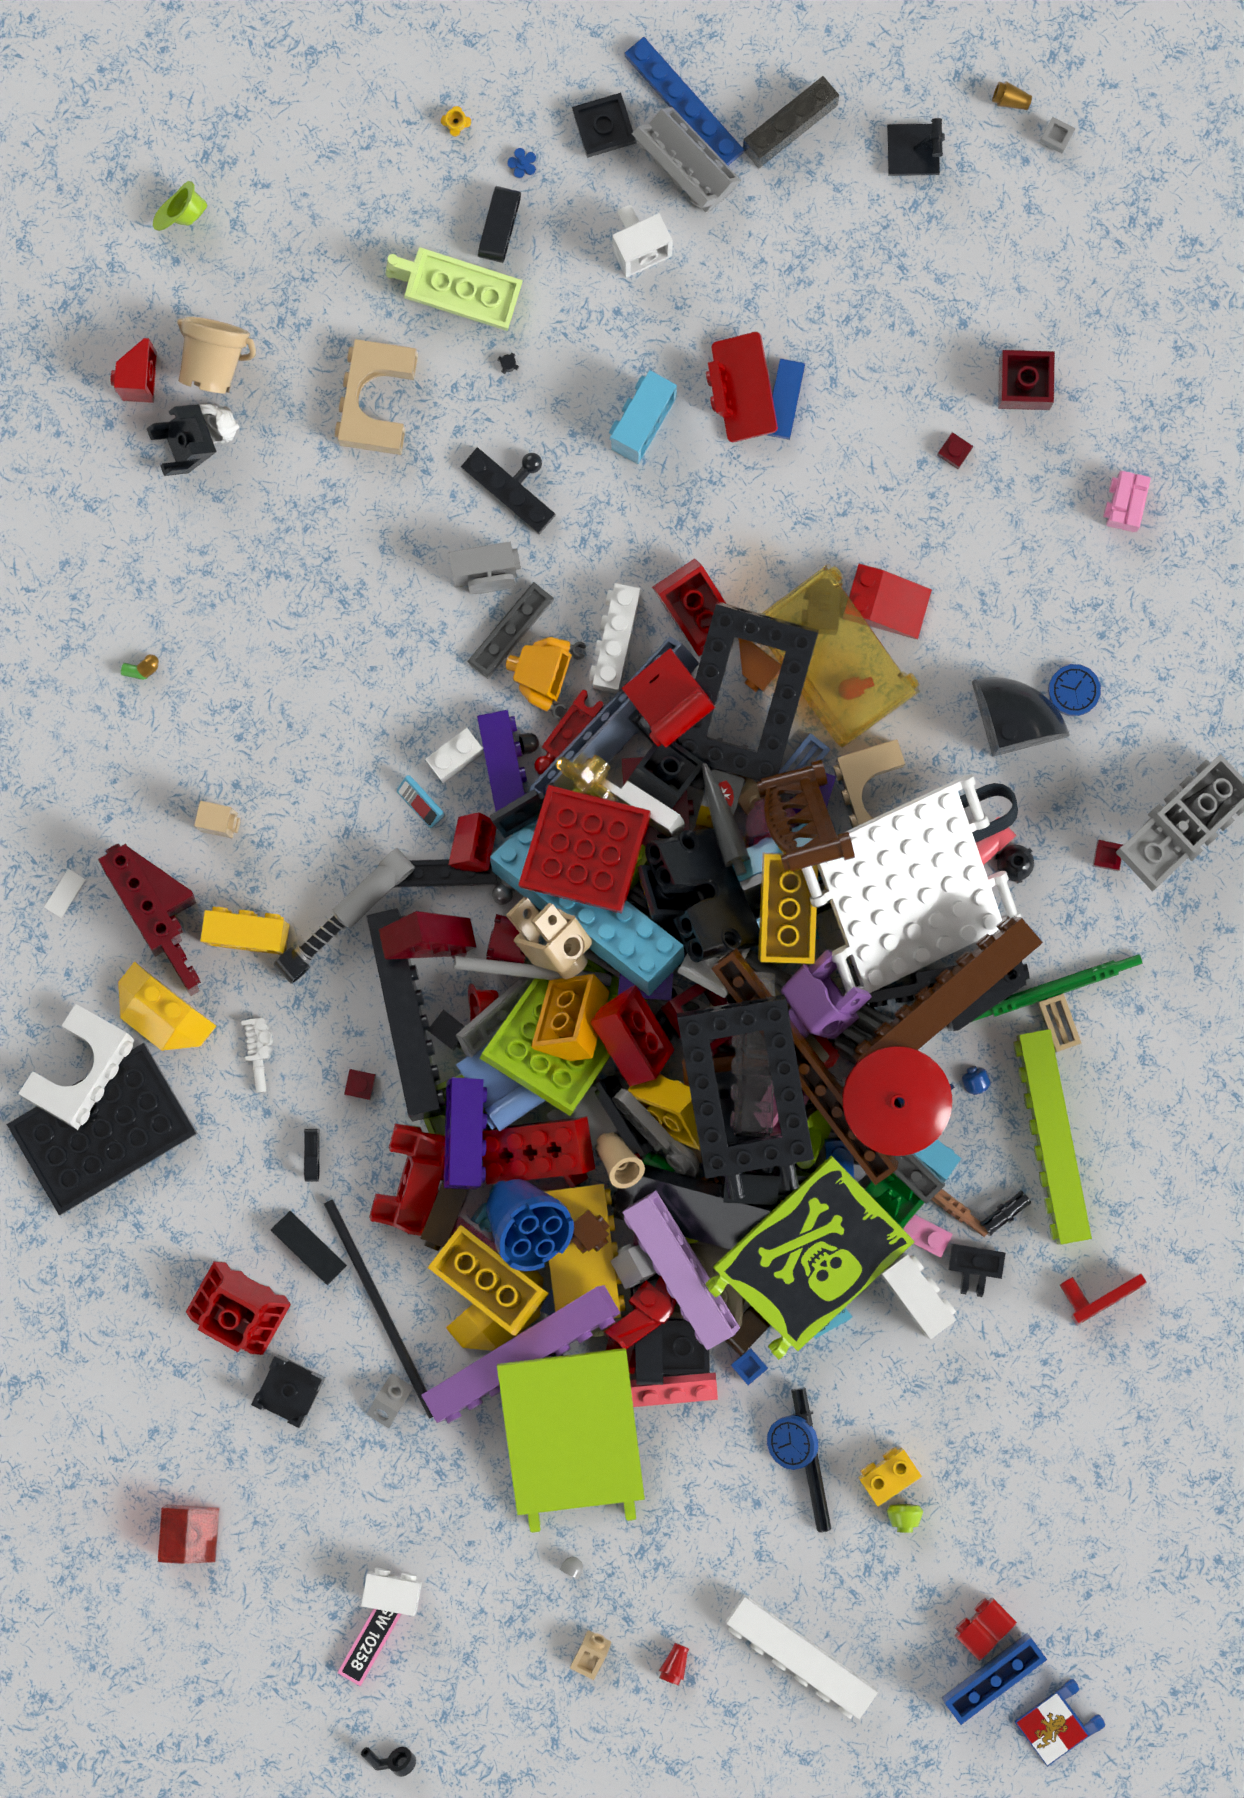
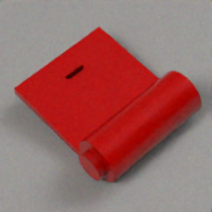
M671 648L622 687V690L651 726L652 732L649 736L658 747L663 745L667 748L716 708Z

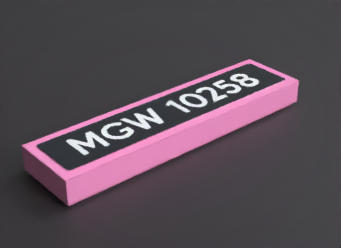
M373 1609L337 1673L361 1686L401 1614Z

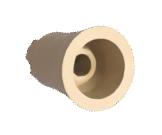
M603 1133L596 1140V1150L608 1172L611 1184L617 1188H628L635 1185L644 1174L645 1167L643 1162L634 1155L617 1133Z

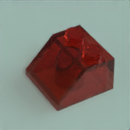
M170 1504L161 1508L158 1562L178 1564L216 1562L220 1508Z

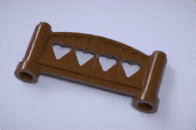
M821 759L812 761L810 766L761 778V781L756 782L759 796H765L764 816L769 834L778 848L784 853V855H780L784 871L790 870L792 872L843 858L844 861L855 858L849 832L836 835L819 787L828 785ZM782 794L797 795L785 803L782 802V797H780ZM788 808L802 809L792 817H786L787 812L784 811ZM792 823H805V824H807L806 826H804V827H803L802 829H800L799 831H797V832H791V831H792V826H790V824H792ZM796 838H812L804 846L796 847Z

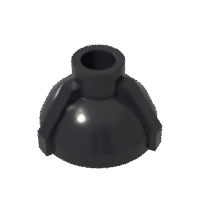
M1010 845L1004 848L995 858L998 871H1006L1009 881L1017 882V884L1022 883V880L1026 879L1033 871L1034 858L1031 854L1033 851L1021 845ZM1014 857H1020L1022 865H1015L1013 862Z

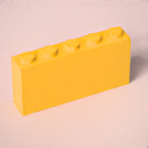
M604 1184L545 1191L564 1204L573 1222L587 1210H590L595 1217L601 1215L610 1227L606 1231L609 1234L611 1231H615L613 1215L608 1216L607 1205L612 1204L610 1188L604 1189ZM611 1235L606 1237L608 1243L597 1252L591 1249L589 1252L587 1250L582 1254L571 1240L563 1254L558 1252L549 1260L555 1312L595 1287L605 1285L618 1310L626 1311L624 1295H618L617 1285L622 1284L610 1262L618 1256L617 1242H611ZM621 1312L614 1318H621Z

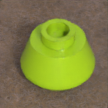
M894 1504L889 1506L887 1514L892 1527H897V1532L912 1533L913 1528L918 1527L920 1524L923 1509L920 1505Z

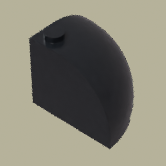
M998 677L980 678L972 681L992 757L1069 737L1067 725L1057 708L1047 697L1033 687L1016 680Z

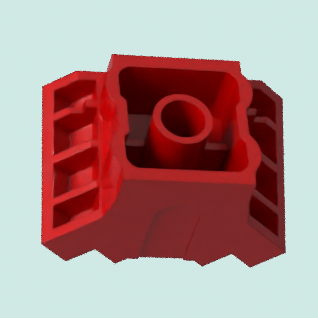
M213 1261L186 1313L191 1321L199 1325L198 1331L236 1352L243 1349L250 1354L263 1355L291 1303L285 1295L274 1294L269 1286L257 1283L244 1275L242 1271L231 1270L226 1262Z

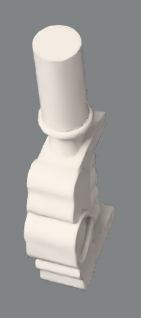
M264 1018L241 1021L242 1026H245L244 1030L247 1031L245 1036L247 1037L246 1043H248L246 1046L248 1056H245L246 1061L253 1062L252 1070L254 1071L256 1093L267 1092L263 1060L271 1057L272 1033L268 1031L269 1026Z

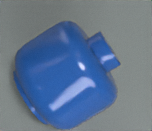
M972 1066L962 1076V1082L969 1094H981L991 1084L987 1071L984 1068L977 1069L976 1066Z

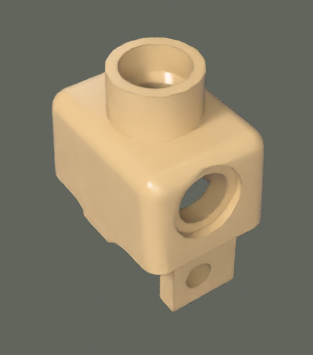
M523 897L506 914L519 931L514 942L533 965L556 971L563 979H569L578 975L586 967L588 959L584 953L592 945V940L575 916L563 912L551 903H548L539 913L527 897ZM527 909L528 915L524 918L523 911ZM540 934L547 942L546 946L539 944Z

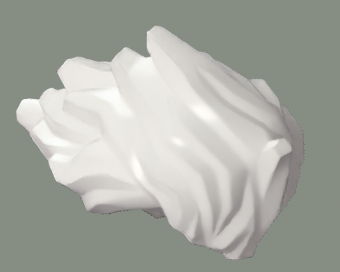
M199 404L213 443L224 444L225 442L229 443L232 441L239 425L236 424L231 410L226 405L221 407L217 404Z

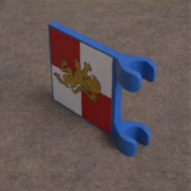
M1074 1679L1067 1681L1056 1692L1015 1720L1016 1725L1047 1767L1086 1738L1105 1727L1104 1719L1099 1714L1083 1725L1065 1700L1079 1691L1078 1684Z

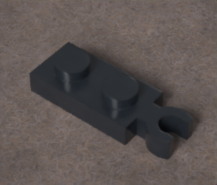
M553 782L545 785L539 794L533 789L490 815L492 823L504 838L539 818L548 785L555 786Z

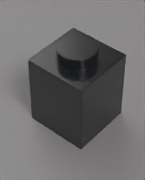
M443 1009L430 1026V1030L427 1031L453 1051L456 1047L462 1048L456 1034L465 1026Z

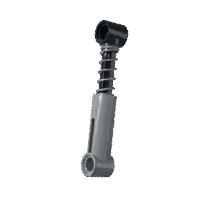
M398 848L391 851L371 874L332 909L333 916L330 919L327 918V922L323 926H319L320 929L317 932L311 933L312 936L307 941L303 940L304 944L302 946H297L295 949L291 947L274 962V967L290 984L295 983L309 970V963L314 959V955L317 952H322L323 946L329 945L333 937H338L337 933L340 930H345V927L351 928L395 885L406 879L413 872L415 866Z

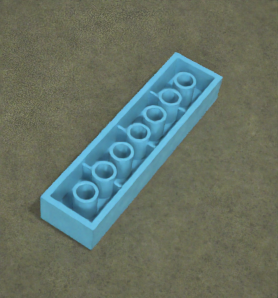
M530 824L515 832L490 856L492 871L521 895L527 897L541 911L548 903H551L563 912L575 916L592 940V945L589 949L648 996L684 961V945L628 901H625L621 914L520 888L518 885L535 831V828Z

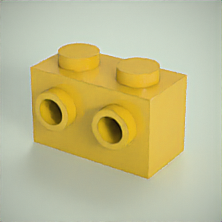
M896 1447L890 1449L882 1455L884 1460L877 1465L872 1462L860 1470L862 1475L858 1478L877 1507L922 1477L902 1447L899 1450Z

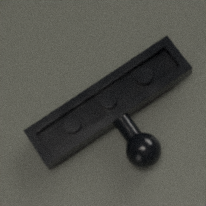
M478 447L461 465L464 471L538 534H541L556 516L549 507L521 485L530 473H536L541 469L542 459L538 454H526L522 459V467L514 477Z

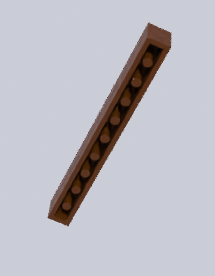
M737 948L717 961L711 968L736 1002L772 996ZM790 1020L803 1091L875 1185L897 1170L899 1162L894 1156L885 1155L870 1149L853 1134L843 1112V1088ZM764 1030L759 1031V1033L764 1038Z

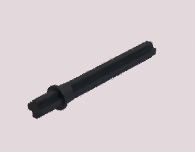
M806 1388L792 1389L791 1393L795 1413L792 1415L802 1417L809 1426L813 1427L811 1415L814 1412L809 1409ZM817 1452L816 1457L813 1458L810 1464L805 1466L816 1529L818 1532L823 1533L831 1530V1523Z

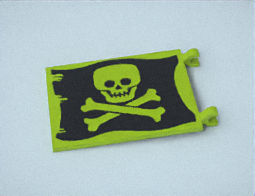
M831 1155L799 1185V1188L787 1196L713 1266L719 1274L710 1278L705 1285L716 1298L724 1291L726 1285L730 1284L782 1336L773 1340L768 1345V1348L780 1360L787 1353L790 1346L799 1351L915 1241Z

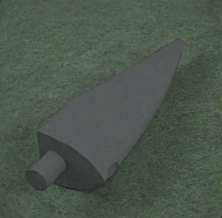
M704 763L702 764L708 807L725 867L733 865L737 876L747 873L744 861L750 860L746 845L721 788L708 765Z

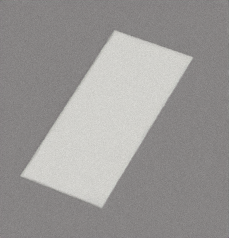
M68 869L44 908L62 918L86 879Z

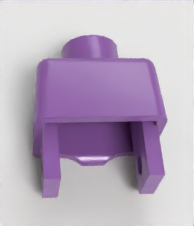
M826 950L811 966L803 964L781 990V993L785 995L786 1001L791 1006L788 1010L789 1018L805 1039L810 1034L828 1039L837 1038L859 1019L856 1012L872 997L868 991L853 987L845 996L841 993L829 976L837 968L836 963L832 962V951Z

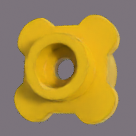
M454 106L446 115L441 117V124L450 130L451 136L457 137L460 135L461 130L465 127H470L471 119L465 116L461 107Z

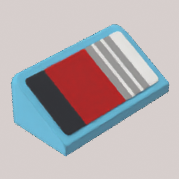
M407 775L397 788V793L426 825L432 828L445 817V814L410 775Z

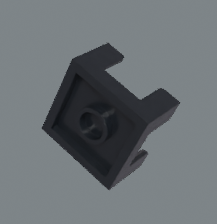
M199 404L175 406L168 411L170 415H175L174 419L170 422L154 423L147 428L151 440L167 439L175 462L162 463L160 465L164 476L188 474L217 452Z
M278 1354L274 1356L269 1366L270 1370L260 1391L256 1393L251 1405L260 1410L266 1409L287 1419V1423L300 1428L303 1426L326 1377Z

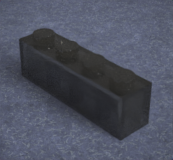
M822 76L744 138V152L758 169L836 108L839 101L838 92Z

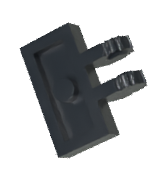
M952 1244L948 1270L963 1272L960 1294L966 1295L969 1290L970 1274L979 1275L976 1286L977 1297H983L986 1277L1002 1279L1006 1253Z

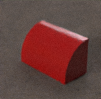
M480 812L458 817L448 865L457 869L474 872L487 871L489 869L490 856L492 855L497 830L491 818Z

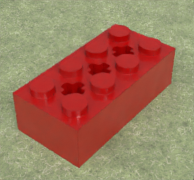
M587 1116L505 1127L501 1131L496 1127L493 1130L490 1128L482 1132V1140H486V1154L482 1156L483 1166L486 1169V1185L514 1179L531 1180L583 1174L595 1169Z

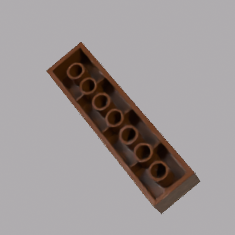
M1007 916L997 924L998 930L993 935L986 934L976 943L978 948L972 953L968 951L963 953L955 961L958 964L952 970L945 969L935 978L936 984L931 988L926 986L914 996L917 999L910 1006L905 1004L894 1013L896 1018L890 1023L885 1021L874 1030L876 1035L869 1041L864 1039L853 1049L855 1053L852 1057L858 1063L869 1053L889 1046H905L919 1050L1043 942L1023 918L1017 916L1010 918Z

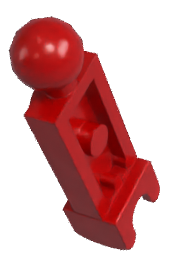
M585 689L579 693L573 705H571L541 748L548 753L545 756L538 757L534 763L535 771L539 775L544 773L604 708L605 704L602 701H598L593 707H587L585 701L588 698V694Z

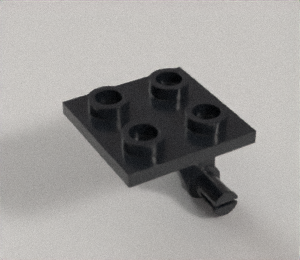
M933 118L931 120L932 124H887L888 176L940 175V157L943 156L942 142L945 141V134L942 133L941 118Z

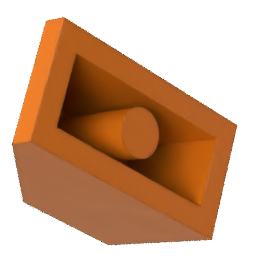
M738 638L742 675L747 678L744 683L755 692L758 689L765 692L780 673L782 665L753 642Z

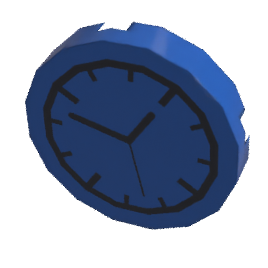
M1070 664L1060 668L1052 676L1048 685L1050 701L1064 715H1084L1097 705L1101 696V684L1097 675L1090 668L1081 664Z
M794 1415L782 1417L771 1425L767 1433L769 1453L775 1462L783 1468L791 1470L804 1468L817 1455L818 1438L816 1431L802 1417Z

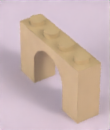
M355 339L354 347H349L347 361L351 363L350 371L345 372L343 380L346 394L345 397L340 398L339 412H342L341 422H337L335 427V437L338 438L340 446L402 455L406 431L404 424L368 417L359 407V395L366 383L377 377L389 376L414 380L418 359L416 348Z
M897 739L836 759L837 765L833 766L837 781L842 780L845 789L841 791L845 806L850 805L853 814L849 816L852 828L874 819L868 814L863 805L862 791L865 784L875 776L904 767L905 761Z

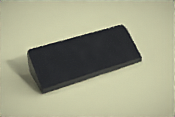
M291 1210L272 1227L271 1232L326 1285H329L346 1268L347 1264Z

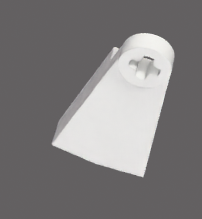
M604 778L596 785V788L612 801L650 810L651 815L648 824L666 837L676 836L685 828V822L680 814L629 781L625 783L622 789Z

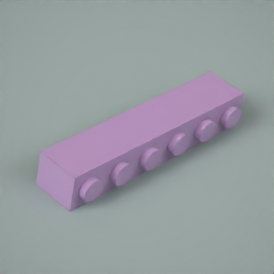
M657 1191L650 1193L626 1208L622 1212L626 1225L631 1230H634L641 1249L648 1253L653 1261L652 1265L655 1272L662 1276L667 1284L666 1288L669 1295L676 1299L681 1307L680 1310L683 1318L690 1322L694 1328L695 1337L698 1342L704 1345L706 1350H709L734 1336L740 1329L738 1323L722 1297L719 1295L715 1298L709 1292V1288L705 1285L710 1279Z

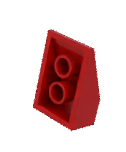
M694 558L654 585L652 589L696 654L701 656L716 603H727L702 564Z
M859 563L843 619L918 640L932 589L887 571Z

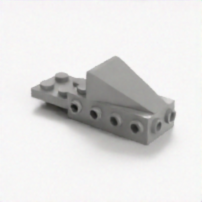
M1221 754L1211 763L1206 759L1195 770L1198 775L1193 777L1190 774L1179 785L1183 789L1179 792L1174 789L1164 799L1167 804L1164 807L1158 804L1148 814L1150 819L1145 822L1146 824L1116 851L1117 855L1151 891H1154L1187 858L1193 861L1203 851L1200 847L1204 843L1208 846L1219 836L1216 833L1219 828L1224 831L1235 821L1232 818L1235 813L1239 816L1244 812V778Z

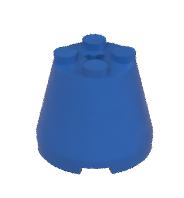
M525 1180L499 1181L494 1185L493 1192L486 1204V1214L496 1249L501 1258L513 1269L533 1271L545 1267L544 1263L552 1259L558 1252L563 1254L574 1232L573 1219L564 1204Z

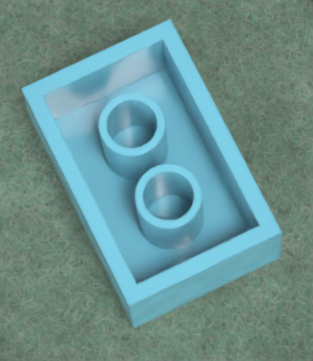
M649 370L646 377L642 375L635 386L637 391L634 398L629 397L622 409L624 413L621 420H615L609 431V434H611L609 439L611 440V450L636 464L640 463L677 397V385Z

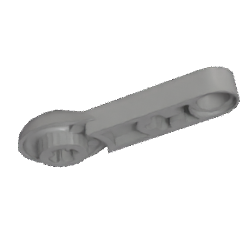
M621 1089L612 1098L617 1109L657 1152L662 1149L666 1155V1161L676 1172L695 1177L700 1168L699 1160L695 1153L688 1146L674 1140L628 1090Z

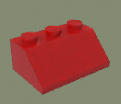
M636 985L631 986L600 1007L590 1021L594 1031L599 1035L608 1054L613 1058L621 1075L630 1087L656 1079L675 1050Z

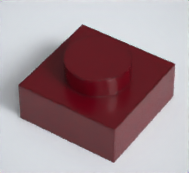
M952 432L937 456L959 469L974 446Z
M1097 840L1092 866L1120 871L1122 859L1117 855L1116 851L1123 844Z
M349 1069L344 1095L371 1100L376 1074Z

